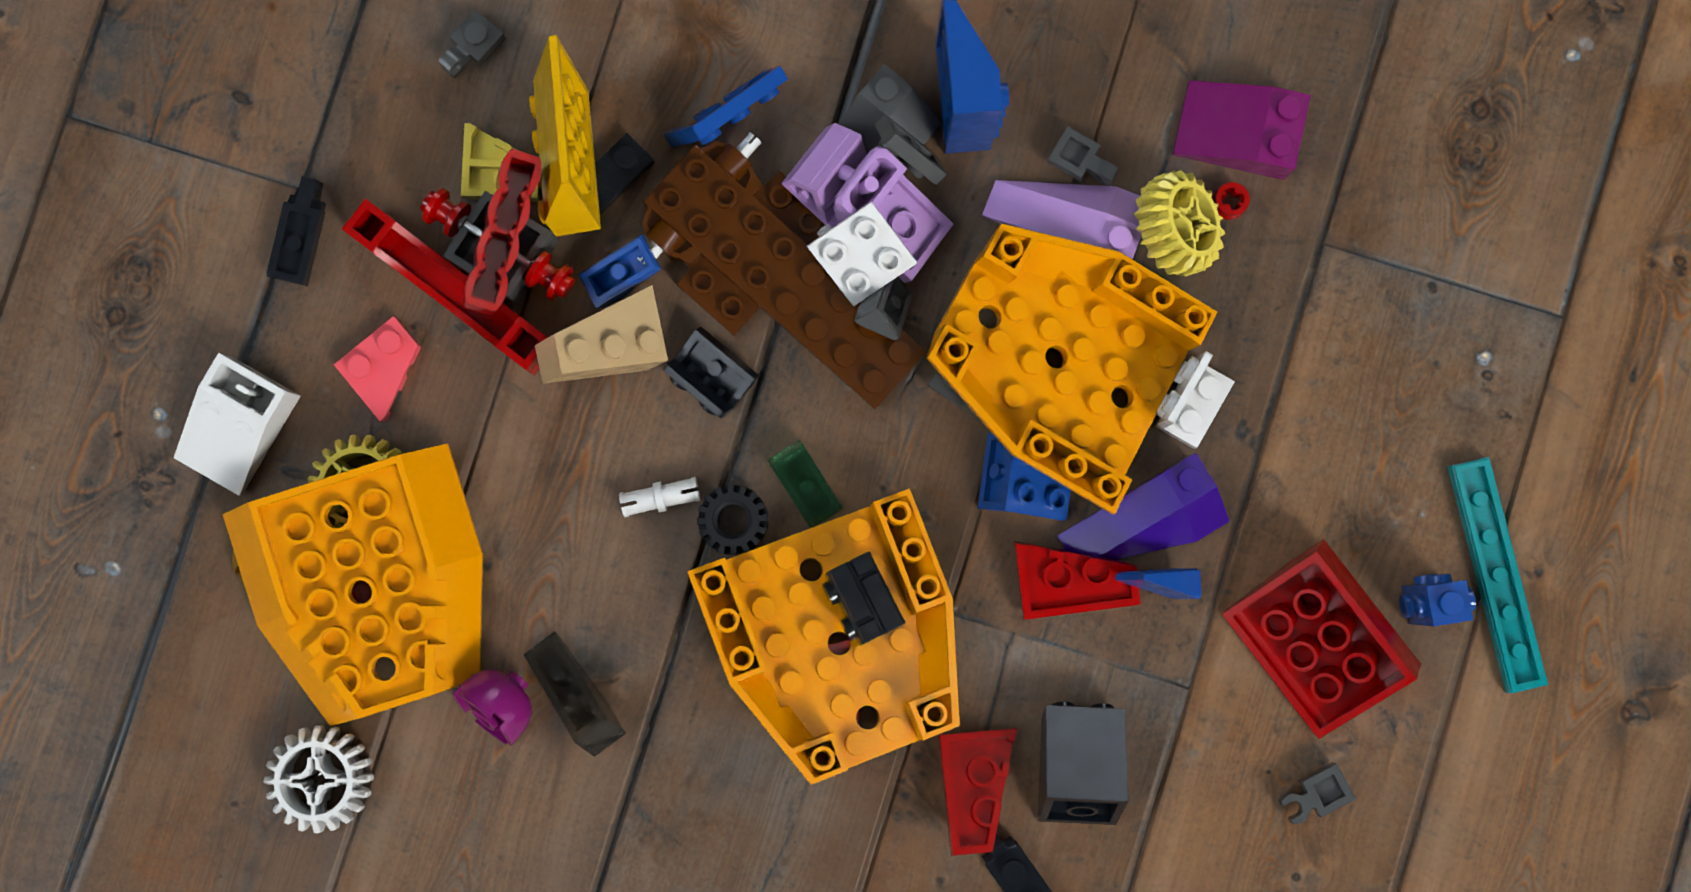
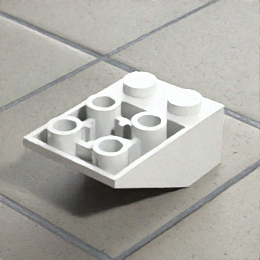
M218 353L198 386L174 459L233 493L242 496L301 396L239 360Z

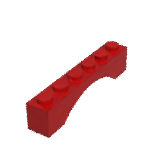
M365 198L342 227V230L440 303L523 369L535 376L540 370L535 345L548 337L503 303L493 315L465 308L463 304V290L468 276Z

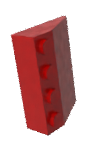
M1324 539L1289 561L1222 613L1230 626L1318 739L1416 681L1419 674L1420 661Z

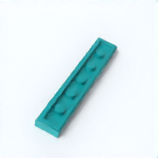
M1485 457L1447 466L1505 693L1512 694L1546 686L1548 681L1490 458Z

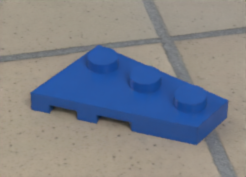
M781 66L764 70L723 97L725 101L723 105L718 102L693 115L696 121L695 124L677 129L673 128L663 135L671 148L697 141L705 145L721 135L722 132L719 127L730 121L731 124H735L751 113L748 107L756 101L763 104L778 95L780 92L777 87L788 80V77Z

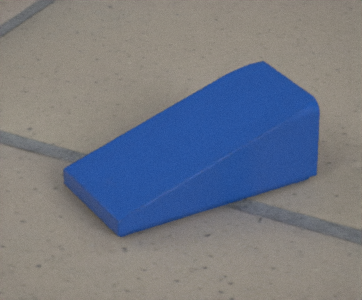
M640 235L578 275L595 307L605 309L661 270V267L645 237ZM638 257H643L641 262L637 259Z
M1197 568L1126 571L1115 574L1117 581L1172 599H1200L1202 595L1200 570H1197Z

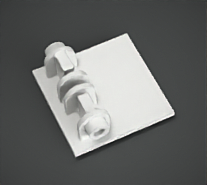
M872 201L832 228L830 224L822 227L817 232L819 238L807 245L808 249L853 306L917 264L916 259Z

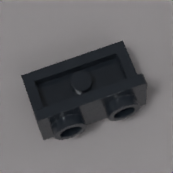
M702 327L695 329L676 357L667 362L663 367V371L670 376L671 382L676 387L688 391L699 400L700 406L707 413L717 415L719 418L725 417L737 407L760 376Z

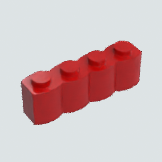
M511 149L501 163L496 178L497 191L493 195L486 211V229L475 248V267L471 271L463 290V304L465 308L493 315L505 299L508 288L507 273L517 259L519 252L518 236L528 221L530 197L541 177L542 166L540 157Z

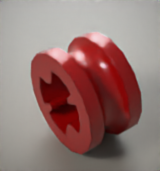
M1228 182L1217 190L1212 200L1214 203L1219 204L1217 207L1219 216L1225 220H1234L1239 218L1248 208L1250 195L1243 185L1236 182ZM1226 192H1230L1232 198H1239L1240 202L1234 207L1236 210H1231L1229 204L1222 203V200L1227 196Z

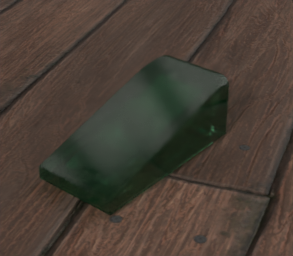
M801 440L794 442L768 459L770 466L810 528L843 508Z

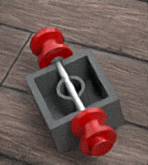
M441 188L436 192L430 191L420 207V210L423 211L422 220L429 225L439 221L445 225L444 234L452 238L456 235L443 257L470 274L475 267V248L486 229V211L493 195L485 191L471 212V205L466 201L458 205L449 201L450 192L445 188ZM528 218L526 225L518 236L519 252L517 259L507 273L508 288L505 297L518 304L527 289L539 283L547 288L546 297L551 301H554L559 296L565 298L575 283V278L572 277L573 268L566 264L559 269L551 264L552 255L550 253L559 239L550 230Z

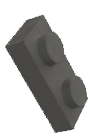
M885 114L875 124L882 138L879 145L888 149L896 158L900 156L904 159V164L914 176L919 179L925 176L937 185L947 175L936 154Z

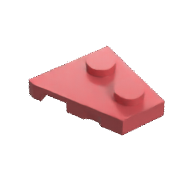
M393 316L337 361L334 366L377 419L384 423L390 417L391 412L389 410L398 391L402 390L407 379V371L414 364L421 346L400 320Z

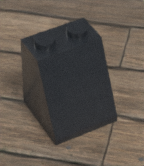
M1065 701L1046 705L1041 719L1038 821L1116 825L1128 803L1125 709H1114L1113 705L1106 703L1094 704L1091 707H1075V704Z

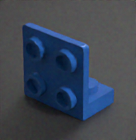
M988 432L977 509L1013 512L1065 521L1068 515L1071 490L1011 455L994 434Z

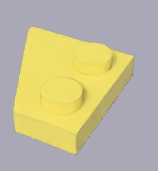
M471 123L464 124L461 197L463 199L479 200L485 191L492 195L495 194L497 191L496 178L501 163L506 154L514 148L508 143L479 130ZM538 185L530 197L531 202L540 201L541 189Z

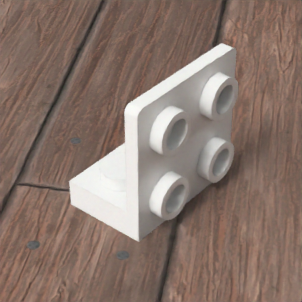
M1207 351L1196 358L1191 356L1188 362L1184 361L1173 380L1178 385L1169 395H1165L1157 410L1156 415L1159 418L1154 427L1193 449L1199 446L1235 382L1207 366L1213 357Z

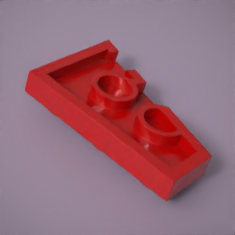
M1014 541L1024 620L1141 605L1139 588L1117 581L1115 574H1118V572L1137 571L1135 564Z
M1017 728L938 736L951 856L993 852L1002 807L1001 801L1005 781L1008 777L1009 761Z

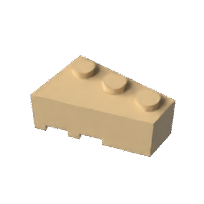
M653 285L536 344L535 349L542 383L648 371L668 361Z

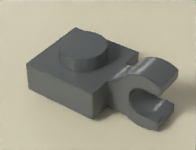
M474 10L450 36L451 41L456 46L447 50L439 59V63L443 65L442 68L447 73L456 78L472 59L481 66L506 38L497 27L478 11Z
M1068 126L1047 161L1048 164L1078 181H1081L1087 172L1092 178L1105 186L1111 184L1118 170V167L1096 156L1100 149V144Z

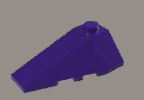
M1197 453L1184 457L1127 492L1114 515L1101 508L1057 535V538L1065 551L1118 560L1197 542L1230 520L1217 485Z

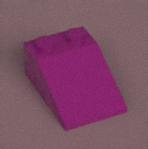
M1189 80L1172 155L1284 180L1296 168L1311 95L1273 86Z

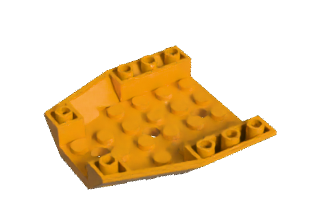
M1000 224L968 270L934 332L927 360L1011 455L1114 515L1132 482V479L1127 477L1126 473L1157 414L1159 406L1188 351L1202 344L1217 311L1119 251ZM981 309H990L994 312L997 318L994 328H986L980 323L979 312ZM1049 348L1056 349L1061 353L1063 362L1060 368H1053L1047 363L1045 355ZM1114 388H1121L1126 392L1128 403L1125 408H1119L1113 403L1111 395Z
M448 443L380 460L245 503L222 514L258 628L330 726L356 720L461 685L473 674L481 671L483 552ZM335 505L343 506L348 512V520L340 528L334 527L328 518L330 509ZM360 580L367 582L372 590L371 598L366 603H359L352 596V588ZM380 657H388L395 663L396 670L392 678L384 679L377 674L375 666Z
M910 488L874 501L869 507L727 560L724 557L687 571L729 685L810 785L848 771V768L919 740H926L960 726L953 598ZM870 551L905 624L861 646L857 639L850 642V647L845 654L836 655L828 648V639L831 634L836 632L845 634L840 620L845 618V615L839 603L832 606L822 587V584L828 582L825 574ZM811 559L820 564L822 573L818 580L807 581L801 576L800 565L803 561ZM863 706L872 707L878 715L876 725L868 730L861 728L856 721V714Z

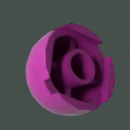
M485 669L470 676L452 694L456 703L465 713L470 709L471 713L477 718L475 722L492 737L505 745L509 743L512 746L530 723L532 705L530 698L524 691L528 684L513 671L505 675L495 669Z

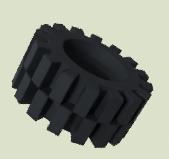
M734 484L718 487L711 494H707L703 504L699 506V516L697 518V525H699L700 529L699 533L706 541V544L717 552L728 555H740L757 547L765 537L769 523L767 508L762 499L747 487ZM738 505L746 511L748 524L742 533L728 535L720 529L718 516L726 506Z

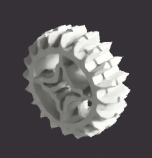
M317 725L312 732L308 727L299 729L298 737L293 734L284 738L286 747H275L273 752L279 760H270L266 764V767L275 773L265 777L263 781L268 785L274 784V790L268 792L265 798L268 800L278 799L279 804L273 808V812L277 814L286 810L285 824L289 825L298 819L297 826L299 831L307 830L310 825L314 833L323 832L325 826L330 831H333L340 827V821L347 824L354 819L352 811L360 812L364 809L365 806L359 798L369 797L371 790L362 785L372 781L374 775L363 773V768L369 766L372 760L370 758L359 759L358 755L365 749V746L362 744L353 748L350 747L354 735L349 733L340 739L339 727H332L326 732L324 725ZM311 747V757L307 758L305 770L292 773L298 757ZM327 750L340 759L345 770H339L334 767L331 761V754L327 753ZM320 772L319 775L323 774L324 779L333 780L318 786L320 782L315 783L314 779L305 778ZM346 784V790L340 802L334 808L327 810V801L331 799L333 787ZM294 787L304 791L307 805L297 796Z

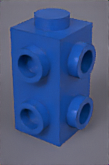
M1435 573L1414 576L1415 584L1402 586L1403 595L1399 597V605L1403 617L1408 619V624L1440 626L1474 620L1472 611L1475 610L1476 601L1473 590L1467 586V580H1452L1451 573L1439 575Z

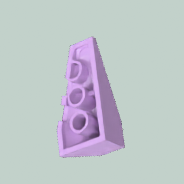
M996 180L981 216L999 224H1006L1119 251L1133 259L1141 239V232L1136 230L1139 226V220L1134 216V213L1139 210L1136 199L1140 195L1117 186Z

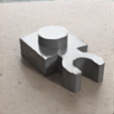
M1332 762L1298 780L1304 791L1299 794L1295 792L1284 793L1279 797L1278 801L1283 806L1293 801L1298 803L1297 813L1288 817V820L1292 824H1300L1308 818L1312 809L1315 810L1317 816L1322 818L1356 798L1336 763Z

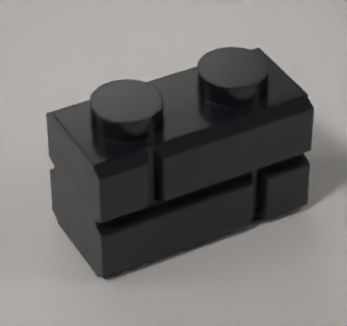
M870 551L825 574L828 582L822 584V587L832 606L839 603L845 615V618L841 619L840 623L850 642L857 639L861 646L905 624Z

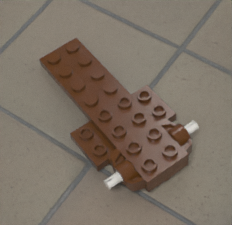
M749 132L736 148L731 144L715 141L702 148L695 144L643 201L647 210L642 226L646 233L645 236L651 241L648 245L655 258L657 259L663 252L668 257L683 262L690 269L676 285L731 335L735 336L761 308L875 410L927 351L903 330L899 339L894 341L854 321L860 303L855 306L851 304L807 247V245L819 238L817 232L825 224L781 184L786 178L782 172L778 171L765 186L760 182L754 173L752 164L747 159L762 144L757 137L755 138L754 134ZM638 257L637 259L641 262L643 257Z

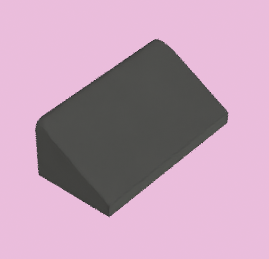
M896 277L860 302L854 321L869 330L895 341L900 337L913 294L903 281Z

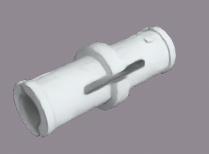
M696 477L662 485L661 481L655 482L653 487L619 493L620 504L637 501V504L621 507L623 516L629 517V515L658 509L660 513L667 511L669 506L701 501L699 490L683 493V490L698 487Z

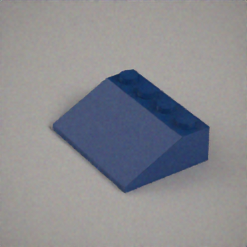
M941 0L935 48L945 154L991 150L994 138H999V128H1002V118L1006 117V107H1009L1008 83H1001L998 66L957 1Z

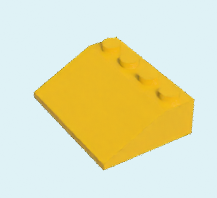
M552 35L547 39L533 79L534 95L529 97V104L532 116L537 121V130L532 131L533 145L536 153H539L542 166L538 186L542 189L543 200L538 201V213L542 224H547L557 237L601 229L589 92L558 36Z

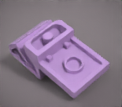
M837 123L824 128L781 183L825 225L830 224L832 228L872 201L917 261L916 265L898 276L904 283L914 279L953 226V223L903 175L907 168L888 149L877 146L867 154L861 134Z

